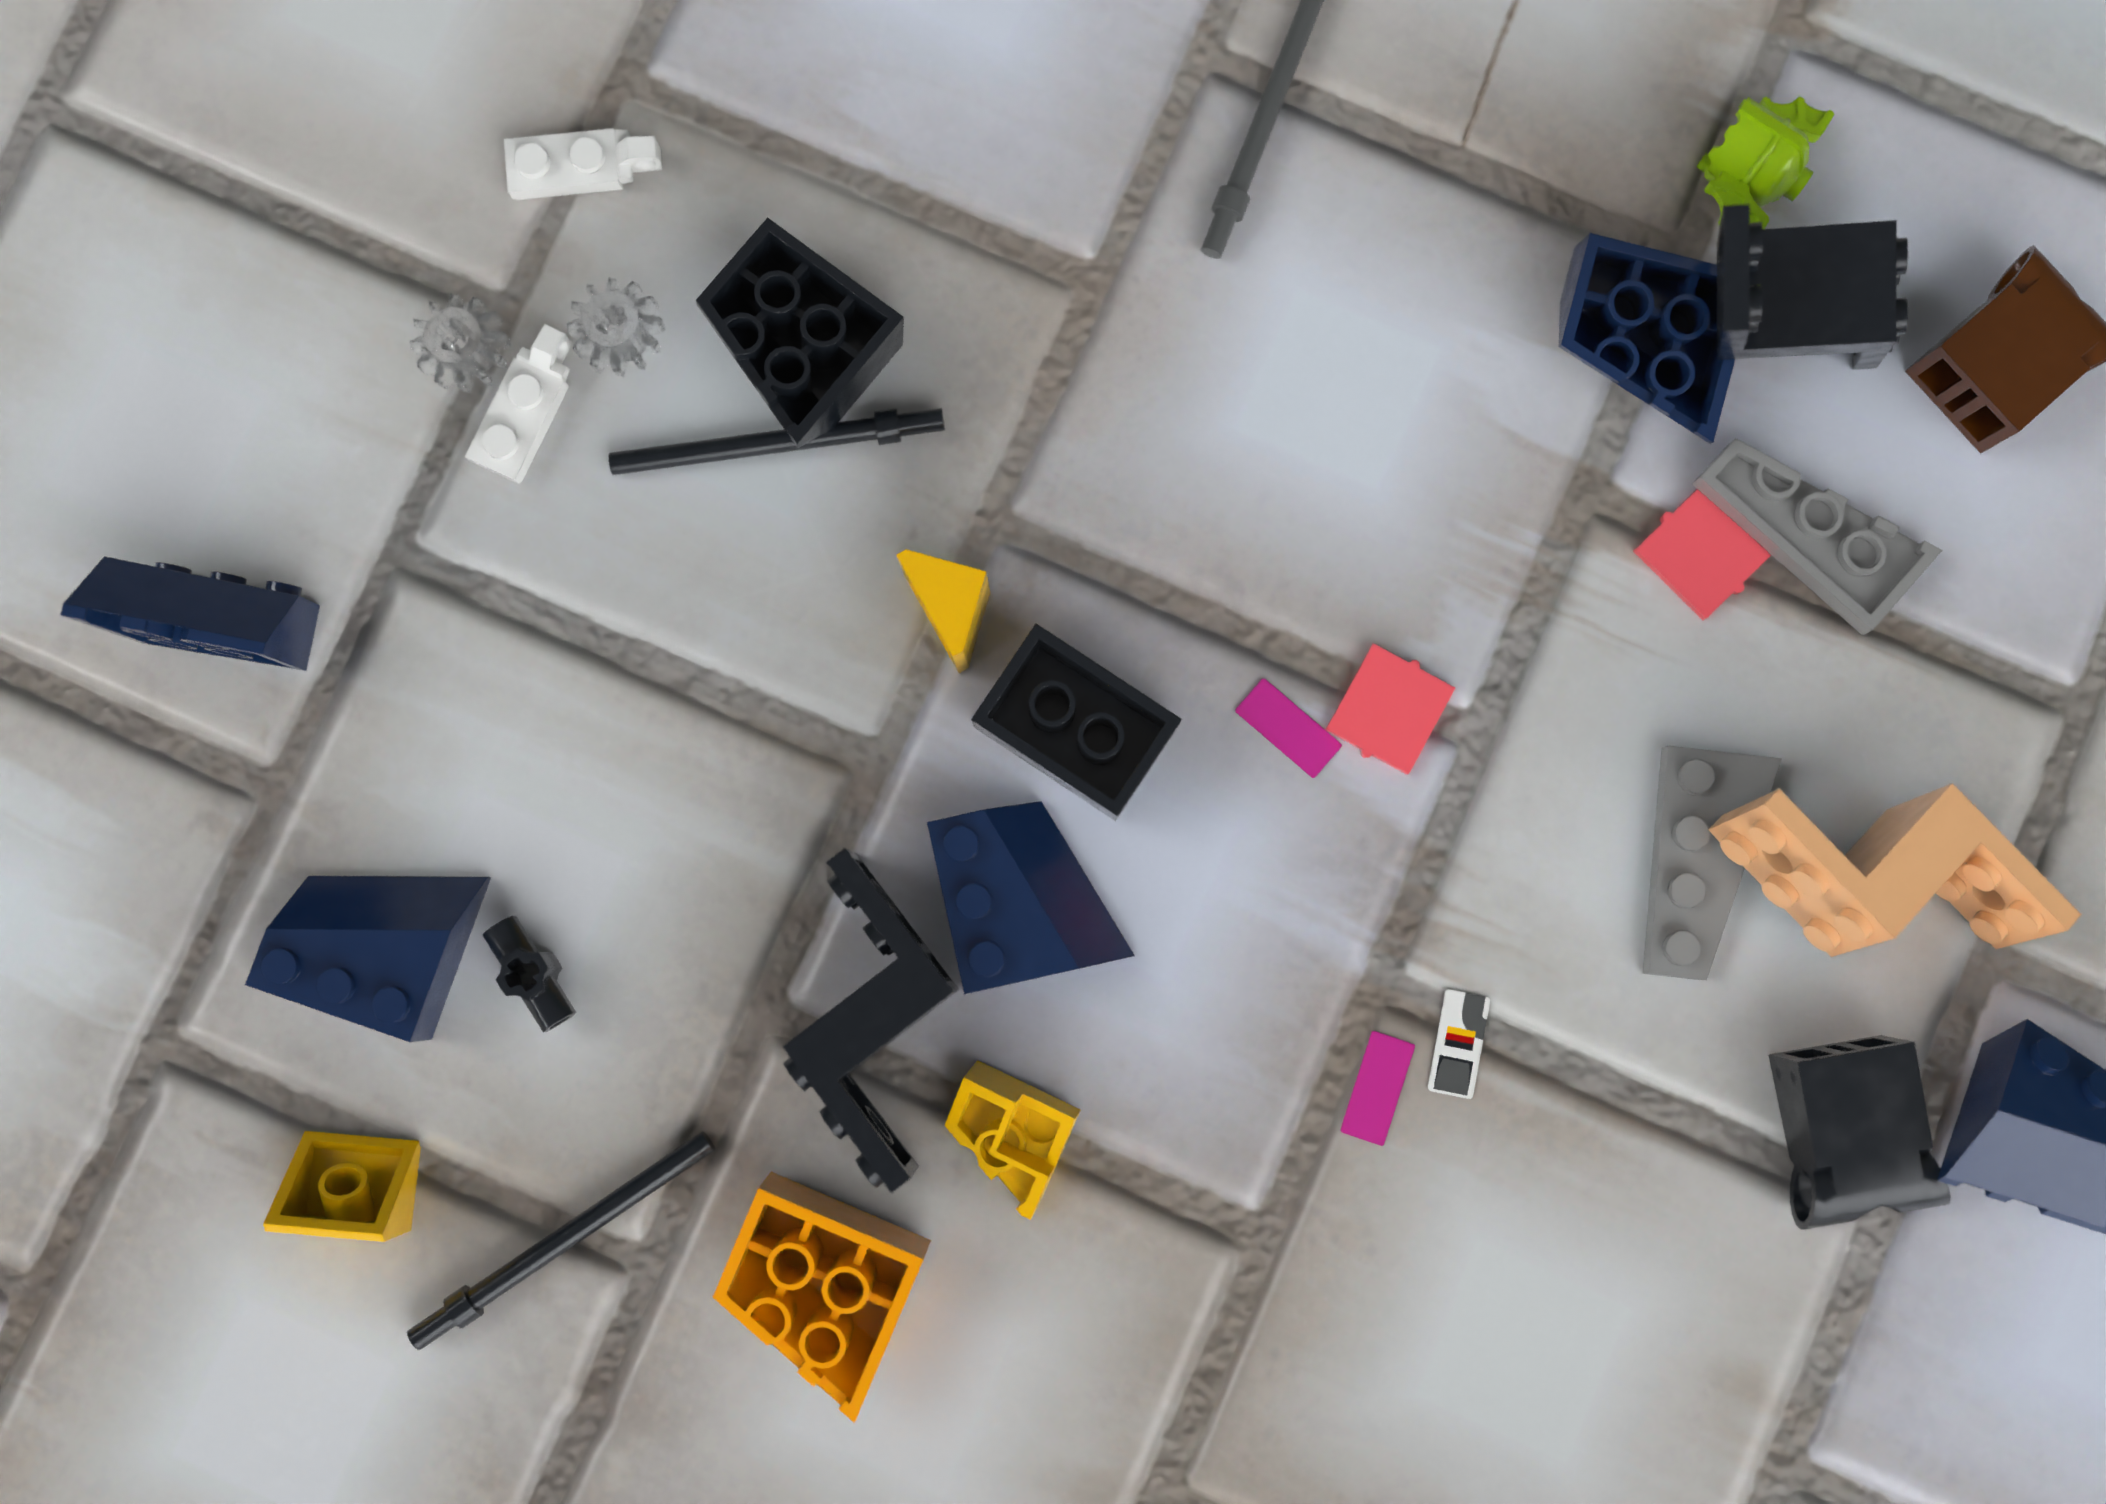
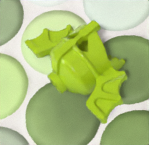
M1749 96L1747 99L1744 98L1739 105V110L1735 114L1738 119L1737 123L1730 125L1724 133V143L1720 146H1713L1708 154L1705 153L1696 166L1704 172V177L1709 181L1704 188V192L1712 195L1719 204L1721 212L1718 221L1719 226L1723 206L1750 204V223L1762 222V229H1765L1770 219L1761 207L1779 200L1781 196L1794 201L1810 180L1814 172L1805 167L1809 161L1808 142H1817L1834 117V112L1831 110L1826 112L1814 109L1807 105L1805 99L1801 96L1787 104L1774 103L1768 97H1764L1760 103Z

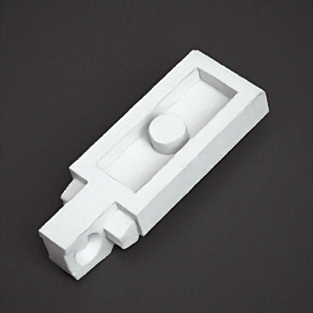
M611 128L504 139L507 188L509 195L512 199L516 200L623 190L622 184L634 181L633 173L662 170L661 148L656 141V137H630L628 130H615Z
M544 324L531 350L522 347L517 357L513 358L465 455L468 461L518 484L523 481L569 388L566 379L570 369L562 365L572 345V341L568 339L564 332Z

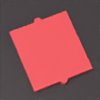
M1698 489L1672 513L1665 512L1661 515V524L1633 550L1702 620L1707 619L1731 594L1737 595L1741 593L1745 588L1743 583L1771 556L1756 540Z
M1373 643L1325 730L1359 748L1363 758L1373 756L1408 775L1451 698L1455 687L1420 669V663L1417 660L1407 662Z

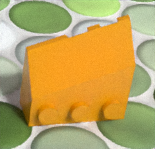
M770 1172L755 1194L713 1298L764 1344H772L799 1368L797 1371L799 1375L813 1387L817 1384L840 1404L839 1410L855 1423L931 1240L774 1172Z

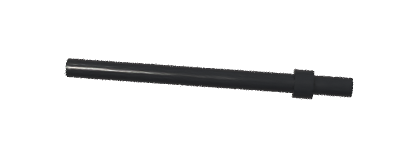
M896 408L874 411V417L838 422L834 428L799 448L796 447L783 429L609 453L608 458L612 475L871 440H878L879 445L902 442L901 436L945 431L942 408L898 414Z
M704 1131L700 1132L470 1288L464 1285L444 1298V1306L407 1331L411 1344L417 1350H421L455 1326L462 1329L484 1314L483 1307L714 1152L715 1147Z

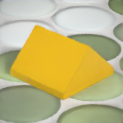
M908 549L896 554L907 582L958 673L968 669L991 593L987 572Z
M304 1131L264 1220L265 1231L380 1242L388 1241L411 1231L421 1150L420 1142L417 1140Z

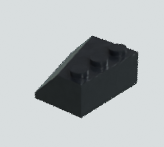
M768 217L696 299L698 308L797 448L834 428L903 346L904 317Z

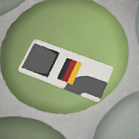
M1451 989L1445 991L1428 1083L1429 1091L1466 1099L1473 1097L1490 1005L1488 997Z

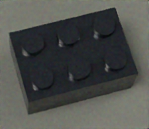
M1036 623L971 721L974 728L1116 821L1179 727L1182 719Z

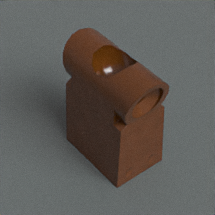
M2033 245L2025 250L2001 276L1984 304L1964 319L1905 372L1981 454L2020 432L2081 376L2106 362V322L2091 306L2080 299L2073 286Z

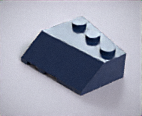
M1589 233L1574 247L1560 300L1558 347L1709 444L1713 443L1735 359L1717 360V264Z
M106 556L100 560L62 605L60 615L142 644L307 671L320 605L301 597L302 588L291 584L267 581L264 589L246 585V578L232 574L211 572L209 578L191 574V569L178 565L156 562L155 566Z
M1042 801L983 809L927 822L964 995L1135 956Z
M308 876L266 928L245 985L407 1042L432 1040L491 877Z
M2025 1019L1982 1043L1937 1181L1955 1187L1963 1183L1985 1190L1986 1197L2002 1202L2012 1199L2038 1207L2043 1215L2106 1234V1070L2029 1019Z

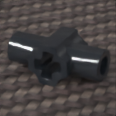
M510 916L483 933L484 939L501 964L500 974L496 978L500 989L505 996H521L543 1033L556 1028L577 1013L557 982L558 974L563 969L553 952H538L517 916ZM523 964H537L539 973L532 976L537 982L536 984L522 983L520 975L527 972L522 966Z

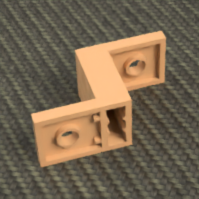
M1953 783L1887 809L1845 855L1780 789L1723 814L1708 829L1720 842V847L1724 854L1736 864L1743 866L1762 885L1761 888L1764 895L1773 904L1785 909L1799 923L1807 940L1816 948L1827 952L1830 957L1895 939L1935 893L1944 900L1949 901L1969 922L1970 928L1975 935L1983 941L1990 943L1995 949L2068 931L2081 916L2079 911Z

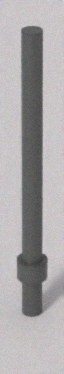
M1301 0L1227 185L1220 186L1211 207L1215 215L1201 247V252L1208 257L1214 259L1222 257L1235 222L1242 221L1250 202V196L1247 194L1324 0Z

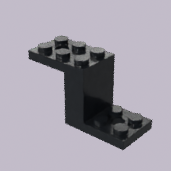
M1750 204L1723 206L1717 240V360L1853 353V370L1876 369L1887 353L1892 352L1893 345L1899 343L1900 334H1906L1907 298H1896V285H1899L1900 274H1906L1908 241L1906 237L1897 238V220L1762 229V222L1750 223Z
M844 848L826 862L834 872V875L827 882L847 908L852 907L855 910L860 907L868 917L870 922L862 928L883 956L886 954L889 956L894 952L898 959L786 1043L783 1049L790 1058L783 1064L790 1076L803 1091L812 1087L826 1106L819 1110L830 1130L839 1139L848 1135L861 1152V1155L855 1161L869 1182L875 1188L884 1183L890 1193H893L911 1179L919 1165L851 1076V1073L960 989L858 854Z

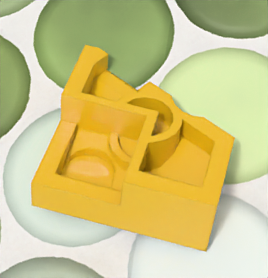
M977 1060L963 1077L944 1126L960 1145L966 1146L974 1152L978 1160V1166L990 1180L996 1176L1000 1178L1020 1202L1016 1210L1021 1216L1031 1220L1058 1164L1081 1109Z

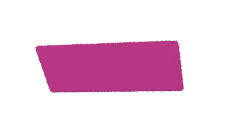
M1265 678L1261 679L1235 709V712L1312 778L1319 774L1342 747L1339 741Z
M1376 1031L1371 1032L1340 1128L1342 1133L1380 1146L1384 1145L1415 1049L1414 1044Z

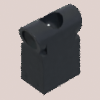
M1878 1035L1768 1055L1789 1158L1794 1164L1790 1181V1206L1795 1224L1800 1230L1851 1222L1880 1206L1889 1207L1898 1213L1948 1205L1950 1203L1951 1196L1948 1184L1937 1181L1940 1167L1930 1153L1933 1149L1915 1042Z

